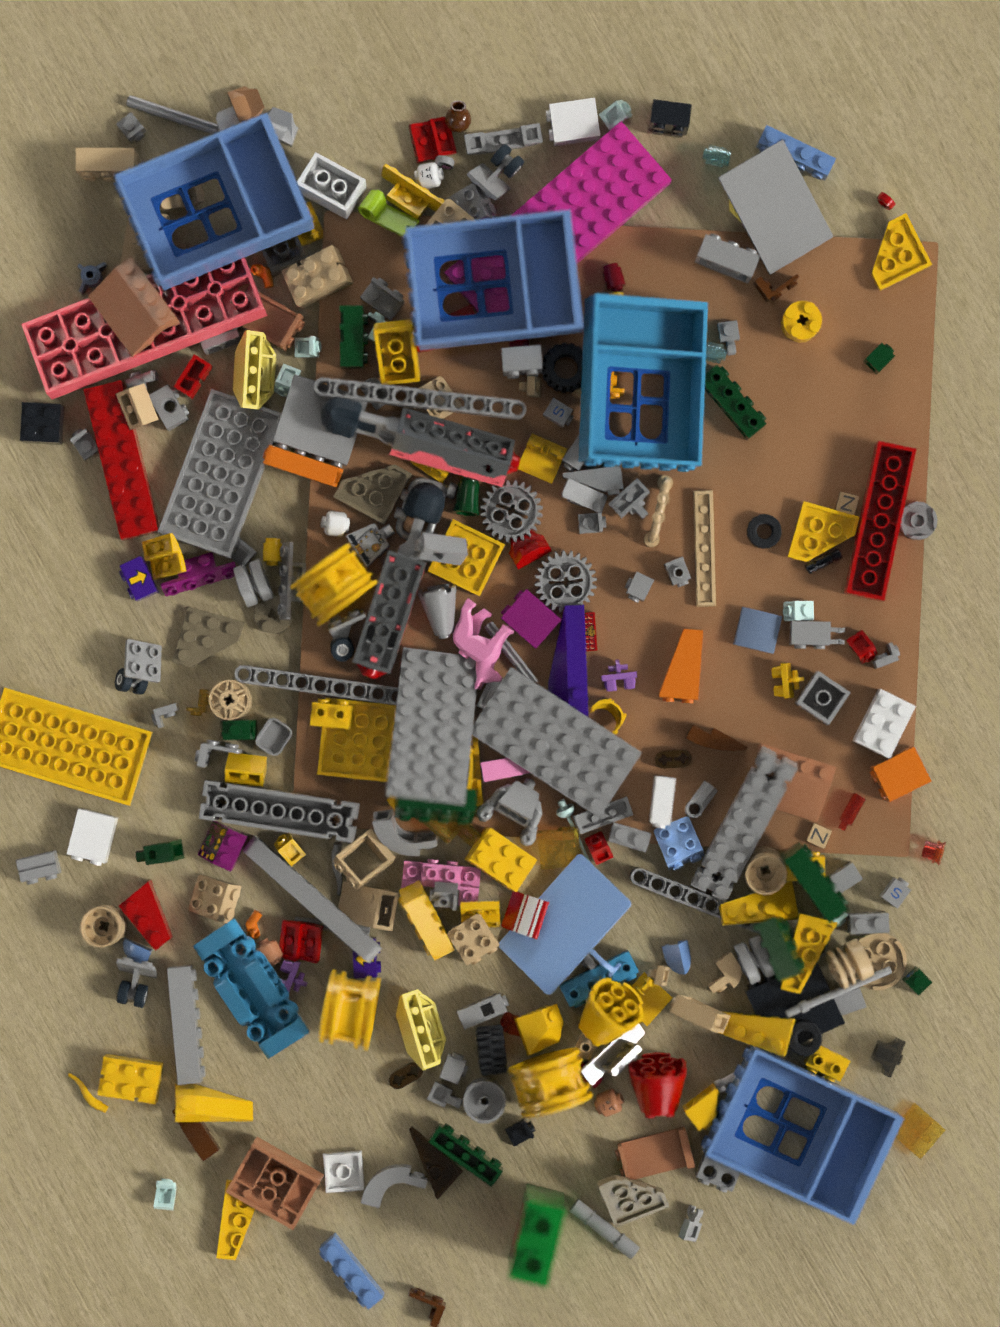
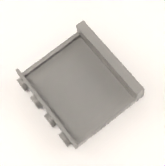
M294 374L273 442L276 443V447L287 450V447L295 449L294 453L305 456L306 453L313 455L312 459L324 462V459L332 461L331 465L342 468L343 465L347 466L357 432H355L352 438H347L326 430L321 422V410L326 402L332 398H324L317 395L314 389L316 381ZM321 383L318 386V391L326 392L329 385ZM337 389V392L341 395L347 393V391ZM360 402L362 405L361 411H365L367 402Z

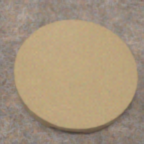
M887 933L865 934L858 938V941L868 955L874 972L888 966L892 970L891 974L863 986L872 990H885L897 984L904 974L907 965L906 953L901 943Z

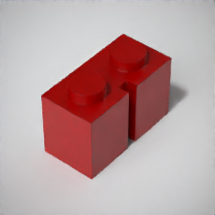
M194 354L173 387L193 400L201 387L199 381H205L213 366Z

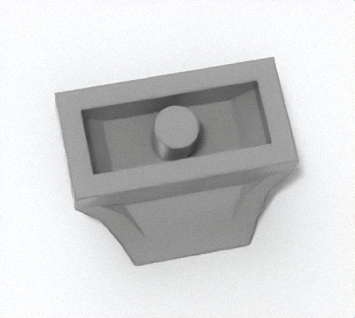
M272 107L267 114L280 143L292 147L298 132L292 113Z

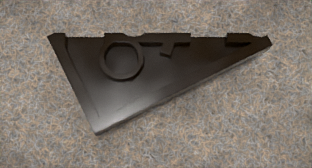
M411 1126L409 1129L411 1137L435 1193L434 1195L439 1199L463 1170L442 1151L430 1144L429 1140L414 1126Z

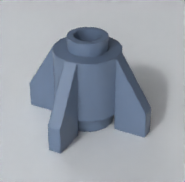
M105 262L97 266L88 265L83 267L81 264L77 266L81 270L82 284L79 289L80 293L84 294L89 287H98L103 281L102 272L108 266Z

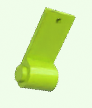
M370 190L358 207V212L364 218L403 237V234H406V228L417 227L419 224V220L386 204L385 195L380 190Z

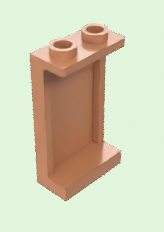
M242 285L237 291L245 293L250 285ZM259 292L268 316L241 327L250 331L264 332L269 343L286 352L287 348H291L294 344V337L297 331L300 332L304 327L305 318L302 314L290 310Z

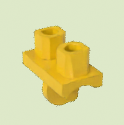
M791 663L780 664V666L772 668V677L782 678L783 684L774 686V696L784 697V699L794 698V690L800 689L799 681H804V677L798 678V670L791 671Z

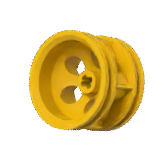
M349 543L323 560L290 586L291 590L296 589L298 593L295 596L301 598L312 613L311 617H316L319 620L316 623L318 626L328 621L378 583L376 579L374 581L371 580L370 576L372 573L366 572L355 557L357 553L355 551L351 553L349 550L351 545Z
M578 1047L538 1055L508 1068L509 1074H513L511 1082L515 1088L519 1102L518 1106L524 1109L521 1111L523 1118L558 1112L583 1103L593 1097L592 1091L587 1090L590 1087L589 1082H582L580 1063L583 1060L582 1057L577 1056L580 1053Z

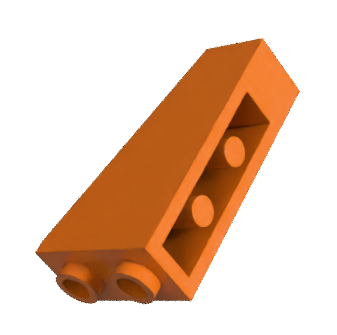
M271 445L265 449L263 454L264 464L337 488L344 470Z
M682 630L658 697L663 698L662 701L674 702V698L682 699V703L693 704L694 700H698L703 630Z

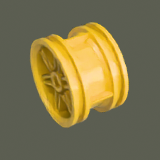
M336 969L332 970L323 1009L319 1043L329 1040V1044L333 1045L335 1040L354 1043V1049L363 1046L364 1051H368L380 992V977H377L375 981L371 980L372 976L367 975L366 980L362 981L347 978V971L337 974Z

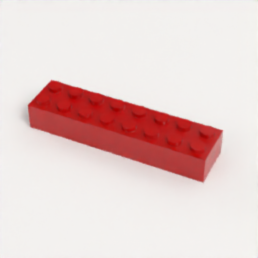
M119 380L83 389L120 539L126 541L158 533L160 525L136 429L130 430L116 396L117 393L126 390L124 382Z
M883 441L875 443L844 594L880 602L885 601L916 448Z

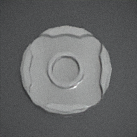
M916 501L909 503L904 507L900 526L901 532L912 540L928 538L937 527L936 512L924 502Z

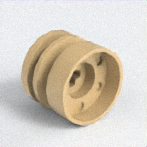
M224 680L216 684L211 690L209 704L217 717L223 720H237L248 714L252 707L253 698L251 691L245 684L235 680ZM230 695H232L234 703H230L229 705H227L228 701H226L225 698L230 697Z
M767 846L754 849L745 866L746 881L749 887L756 893L763 895L779 891L787 878L785 863L780 853L774 848ZM766 865H768V869H761V867H765Z
M102 905L90 909L83 916L80 923V931L83 939L89 945L104 948L119 942L125 936L127 919L120 908L113 905ZM108 922V927L104 929L103 925H105V923Z
M856 938L844 944L845 953L838 947L834 949L835 954L831 950L826 952L829 970L843 990L849 987L848 982L852 986L855 985V974L861 981L874 975L868 955Z

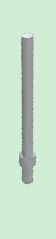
M889 966L874 972V975L863 981L860 979L855 980L856 983L853 986L848 983L849 987L844 990L839 987L811 1000H803L797 1003V1006L785 1010V1015L789 1018L800 1012L802 1014L808 1012L814 1006L892 973V970Z

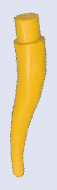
M69 1073L68 1076L77 1083L86 1102L97 1111L100 1110L106 1113L109 1106L93 1097L85 1084L79 1078Z

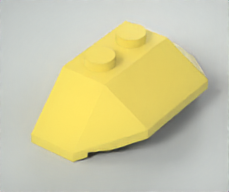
M245 330L235 350L233 392L241 408L260 410L262 405L274 394L276 354L266 339L264 332Z
M418 989L400 995L396 1018L407 1053L422 1070L439 1065L446 1038L435 1002L422 994Z

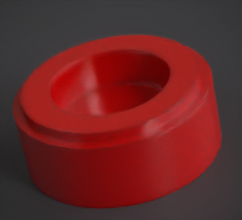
M884 192L877 196V201L887 210H891L896 205L894 200Z

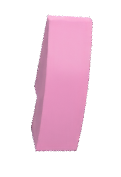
M508 758L481 762L484 782L530 773Z

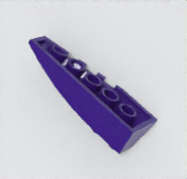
M565 605L548 680V691L588 717L584 605Z

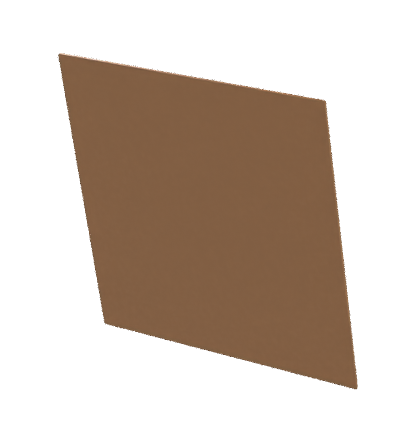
M326 211L324 213L322 250L331 245L339 249L345 262L344 267L348 269L354 284L320 300L318 338L321 341L322 349L316 360L315 381L319 378L365 382L369 378L373 379L376 377L381 383L376 344L369 340L368 345H365L364 352H368V364H364V369H341V311H339V305H363L365 314L378 312L363 301L360 296L372 282L373 277L377 280L380 277L388 283L387 287L390 290L394 291L396 289L404 296L402 299L405 304L392 321L412 319L411 312H415L410 304L409 292H412V288H409L407 273H410V268H407L405 262V253H408V249L404 247L403 237L364 218L359 212H351L348 219H345L332 211ZM421 216L418 219L419 224L417 227L425 226L432 216ZM621 226L577 264L583 331L585 299L595 293H612V290H607L602 273L604 271L603 267L611 263H618L622 269L626 285L620 292H623L624 296L708 302L705 374L716 365L719 367L723 366L729 373L727 377L732 382H737L742 389L740 391L744 397L748 396L754 403L752 407L757 412L761 411L767 424L749 440H746L705 391L702 466L695 467V470H689V472H678L677 468L671 469V471H660L659 467L652 468V470L640 469V466L622 468V465H620L623 490L638 478L650 491V494L643 499L645 504L642 506L648 512V515L642 520L637 513L632 515L628 512L621 519L608 505L619 494L608 495V492H604L603 494L607 495V500L602 516H606V528H603L602 533L579 534L578 514L598 512L570 503L566 498L562 497V491L567 481L563 479L562 474L571 472L564 467L565 463L561 462L552 484L520 470L507 474L503 486H506L507 480H509L510 485H513L514 481L517 480L518 486L524 482L525 489L529 486L532 487L530 493L537 492L535 499H541V502L537 505L543 506V509L538 512L542 513L543 517L537 518L541 525L535 524L534 526L537 531L534 532L543 535L552 550L550 553L519 570L509 555L511 539L507 543L506 537L499 541V534L492 537L493 530L488 532L486 530L489 524L483 525L482 523L487 518L480 516L481 513L485 512L480 506L486 505L482 499H489L486 492L493 493L492 486H495L497 489L500 487L479 481V516H462L452 513L456 495L454 499L446 497L440 522L436 524L433 534L445 535L454 519L505 544L480 597L456 585L454 628L459 621L461 609L467 598H470L476 603L471 611L472 616L482 609L492 613L491 617L486 618L482 622L479 636L491 639L492 637L486 631L485 626L490 622H494L498 629L503 624L507 626L501 619L503 616L501 612L508 604L510 606L514 604L516 600L513 598L520 590L524 592L527 589L538 599L542 595V593H536L540 586H535L534 582L539 581V579L535 578V574L541 573L537 570V567H544L541 561H549L547 555L554 558V552L556 551L560 556L562 550L565 551L566 555L569 554L570 550L573 551V556L580 553V560L586 557L585 564L591 562L592 566L589 570L596 571L591 576L597 578V581L592 582V584L597 586V588L591 589L594 596H587L590 602L583 601L585 613L595 612L598 650L586 652L588 717L612 732L616 727L614 716L605 709H596L592 713L589 712V709L600 700L610 698L612 701L615 700L614 703L620 706L624 714H627L616 735L642 752L610 801L613 802L627 797L633 815L615 821V823L651 833L649 844H658L654 835L656 827H653V823L649 822L654 776L676 779L671 822L688 817L684 811L685 805L690 801L701 784L706 781L718 791L699 817L690 818L701 846L709 847L750 768L755 765L759 745L764 744L835 766L836 770L817 822L775 810L755 849L767 846L777 851H786L799 841L801 845L806 844L811 851H819L820 853L907 857L910 846L912 792L891 802H887L886 799L883 800L878 791L881 789L878 782H874L870 775L872 771L870 767L887 758L852 740L878 689H882L916 706L924 539L912 540L899 530L885 601L882 602L844 594L856 532L853 537L808 562H802L787 556L803 501L835 510L840 492L859 496L855 516L860 517L874 447L877 441L917 449L905 506L916 501L926 503L939 245L937 242L921 241L932 265L879 292L871 272L882 239L833 237L769 275L761 258H759L752 278L747 284L695 263L706 234L709 236L710 234L718 235L722 241L727 243L728 241H733L739 244V247L742 249L750 248L756 251L747 232ZM458 260L445 262L441 266L439 275L444 283L453 285L445 276V271ZM796 274L799 275L796 281L798 284L790 290L784 289L781 292L782 296L774 302L772 300L766 302L753 285L755 280L762 277L763 280L767 279L770 282L773 292ZM460 292L448 294L443 300V309L447 314L470 305ZM797 301L814 303L822 316V325L818 333L811 340L803 343L787 338L781 328L784 312L791 304ZM368 318V325H365V333H368V336L374 327V323H376ZM800 318L797 322H798V323H801L802 326H803L804 323H805V320H802V319ZM737 320L740 340L734 341L736 355L728 356L726 343H720L717 324ZM583 333L530 338L529 346L541 345V358L543 362L545 354L556 344L560 345L563 342H566V344L574 343L575 346H580L583 350ZM515 340L440 348L418 353L420 381L391 385L418 389L441 376L453 393L522 401L526 406V412L523 418L519 420L453 413L444 418L448 421L514 439L513 452L520 459L531 434L567 448V453L580 432L581 388L572 393L556 392L547 385L541 373L538 374V378H541L540 398H532L527 396V392L519 390V383L527 382V375H519L517 379H508L507 376H503L502 348H509V342H515ZM881 343L884 345L888 344L894 350L893 354L895 357L876 375L863 361ZM560 358L555 363V373L564 379L572 378L577 373V364L571 358ZM614 371V375H617V386H613V388H623L625 393L619 399L610 398V402L612 404L631 405L633 400V374L630 372ZM642 374L641 395L661 398L663 396L664 377L658 374ZM341 385L338 387V389L348 391V387L346 385ZM360 388L357 390V395L366 396ZM398 392L395 398L397 401H404L406 394ZM458 398L459 402L463 407L465 402L462 399ZM553 398L573 409L572 415L574 418L569 426L565 424L561 428L543 417ZM481 401L473 403L475 410H482L484 407ZM367 403L364 412L384 418L392 416L400 418L403 407L384 405L376 411L371 403ZM495 403L492 409L494 412L499 413L503 410V406L500 403ZM643 404L640 406V432L647 439H655L661 433L663 408L659 405ZM515 405L511 409L515 415H519L523 411L519 405ZM611 412L609 414V429L611 433L617 437L628 435L632 426V415L630 413ZM357 433L347 466L343 465L341 468L344 470L339 485L344 479L386 468L394 464L412 473L404 489L408 490L410 483L419 477L437 480L410 463V460L390 455L392 446L384 444L378 438ZM324 459L323 463L331 465L332 461ZM603 463L596 464V466H585L583 464L579 471L605 467H603ZM450 472L443 484L450 485L451 482L458 484L461 475ZM667 475L672 478L673 486L669 490V501L665 505L663 513L665 519L661 523L658 534L660 540L657 546L648 547L644 543V536L650 532L653 521L652 517L660 492L657 482L661 476ZM310 479L306 573L349 543L351 545L346 537L348 534L375 523L379 530L389 524L395 534L386 539L390 547L373 564L367 568L359 555H355L366 572L372 573L370 576L371 580L374 581L376 579L379 581L388 550L397 553L399 546L407 542V540H404L397 534V519L394 518L397 507L402 508L404 502L400 500L401 495L385 525L335 499L333 496L338 489L337 487ZM713 490L716 606L696 607L693 491ZM504 495L501 501L503 503H509L512 500V497L510 495ZM522 502L519 508L525 511L530 505L527 502ZM496 504V507L507 510L509 515L515 513L524 519L528 518V516L516 513L514 508L508 510L503 506ZM330 510L344 512L347 518H350L348 533H345L342 537L326 535L324 528H321L322 516H326ZM501 512L494 515L496 521H501L504 518V514ZM761 514L775 517L779 521L782 530L777 544L766 549L755 547L747 537L749 522ZM408 515L403 528L406 532L410 533L415 518ZM514 520L511 526L519 528L522 525V521ZM428 522L424 523L421 534L426 532ZM759 525L757 534L760 538L767 539L771 536L772 530L769 525ZM351 545V547L349 548V550H350L351 553H352V552L355 551V549H354L353 546ZM836 549L840 550L842 554L841 559L834 560L833 563L817 569V571L811 574L807 572L806 564L815 562L814 560L828 553L831 554ZM683 557L691 579L688 580L689 584L678 588L677 585L672 586L664 564ZM419 559L427 564L418 591L422 589L425 592L428 591L427 587L441 584H449V588L452 587V583L428 572L432 561ZM574 566L570 569L569 573L575 576L579 573L580 569ZM553 568L550 575L558 577L560 569ZM680 569L675 571L676 576L682 575ZM636 572L654 580L643 602L639 601V603L628 598L629 595L626 594L627 589L624 588L629 577L633 579ZM564 577V581H549V584L562 582L564 586H567V582H582L583 579L568 580L567 577ZM377 584L320 626L316 624L319 620L316 617L312 618V613L303 604L300 674L398 688L403 647L459 654L460 649L453 642V633L450 634L451 637L439 639V636L434 635L417 592L392 673H387L376 679L362 675L353 659ZM573 586L571 589L573 595H577L581 591L580 586ZM555 587L552 590L553 596H559L562 593V589L559 587ZM789 601H813L814 620L810 621L831 622V627L845 628V632H831L830 640L842 639L845 640V644H830L825 646V649H814V645H806V649H794V645H789L790 621H784L783 603ZM550 603L547 607L562 620L564 608L559 613L558 607L552 610V604ZM742 607L782 616L774 654L733 645ZM355 608L363 609L365 618L352 623L348 636L353 642V656L347 661H337L333 658L330 650L333 637L328 630V624L335 617L341 616L343 618L348 616V612ZM561 621L536 649L517 632L510 634L506 638L537 678V684L548 690V680ZM683 629L703 630L698 700H694L693 704L682 703V699L674 698V702L662 701V697H658ZM863 630L875 645L878 653L876 656L886 652L889 656L886 644L892 642L899 649V660L877 669L874 668L872 663L877 660L876 656L872 661L861 664L846 640ZM501 650L494 670L504 679L511 667L515 670L516 668ZM617 659H619L620 665H628V670H621V673L637 672L634 689L624 690L623 679L616 680L617 691L609 692L606 691L601 676L617 674L616 671L609 672L608 666H614ZM791 663V671L798 670V678L804 677V681H799L800 689L794 690V698L784 699V697L774 696V686L783 684L782 678L772 677V668L780 666V664ZM815 671L821 672L850 692L829 725L824 724L794 704ZM302 677L299 679V688H304L307 681ZM319 680L315 687L318 691H323L326 683L323 680ZM484 683L480 690L477 688L473 725L484 710L477 707V704L487 685L486 683ZM336 684L335 692L337 694L343 693L345 691L344 684ZM362 686L354 688L355 696L360 697L364 694ZM375 689L373 691L375 699H381L384 695L382 689ZM398 691L392 694L394 702H397ZM299 692L293 793L336 799L337 805H341L342 801L360 803L358 819H353L352 826H357L356 829L374 830L372 823L374 812L393 809L386 800L390 797L386 796L387 782L317 775L322 726L310 725L312 702H317L318 699H325V697L344 700L353 699ZM916 707L892 756L911 746L914 747ZM692 725L708 734L712 728H715L748 748L745 751L716 750L695 744L685 739V736ZM479 740L480 765L481 762L507 758ZM686 750L691 754L692 761L686 767L663 769L655 764V756L661 751ZM681 753L680 757H674V759L685 764L688 756ZM665 754L658 758V762H661L663 766L666 765L667 761H672V757L667 758ZM481 768L484 803L491 798L498 788L507 784L513 785L515 781L523 784L526 778L532 779L536 783L533 790L539 793L538 800L541 802L542 817L537 826L536 838L577 840L567 818L557 816L556 811L560 808L557 802L565 799L567 805H574L575 810L571 815L574 825L575 822L572 816L588 811L587 809L531 773L484 782ZM691 804L689 812L696 815L699 808L696 804ZM495 810L491 819L486 822H481L475 813L472 823L468 825H459L457 822L441 824L434 820L419 822L416 818H412L410 821H400L399 818H395L397 824L402 829L411 832L437 830L438 833L480 835L485 827H490L502 836L520 837L522 830L526 828ZM338 815L333 817V822L336 821L334 823L336 825L340 822ZM613 823L578 835L581 840L585 841V838L601 831L606 841L609 842L608 838ZM813 823L832 831L824 849L806 841Z

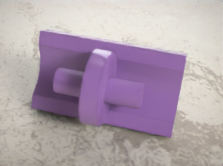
M617 659L614 666H608L609 672L616 671L617 674L601 676L606 691L609 692L617 691L616 680L623 679L624 690L634 689L637 672L621 673V670H628V665H620V661Z
M284 960L281 965L280 971L289 974L287 980L280 978L288 993L293 982L295 983L293 990L297 992L300 986L306 987L308 984L303 980L305 973L300 972L298 978L295 977L301 964L299 961L291 962Z

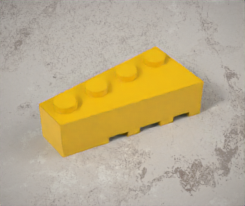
M420 880L400 889L401 897L398 900L402 908H405L408 912L406 915L411 925H415L417 937L419 940L423 939L425 943L423 947L428 956L431 955L435 961L455 951L454 945L449 939L448 933Z

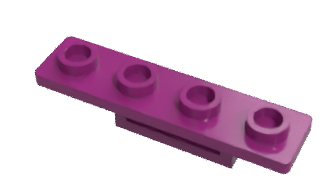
M212 552L184 560L186 572L179 573V578L161 583V588L167 597L187 590H194L207 584L210 585L224 579H231L235 576L233 568L236 567V564L231 562L216 567Z

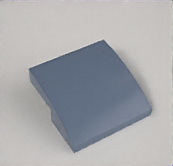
M742 607L733 645L774 654L782 616Z

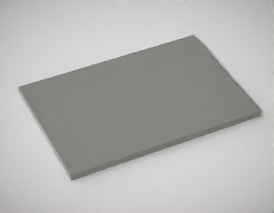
M783 139L718 177L769 275L834 237Z

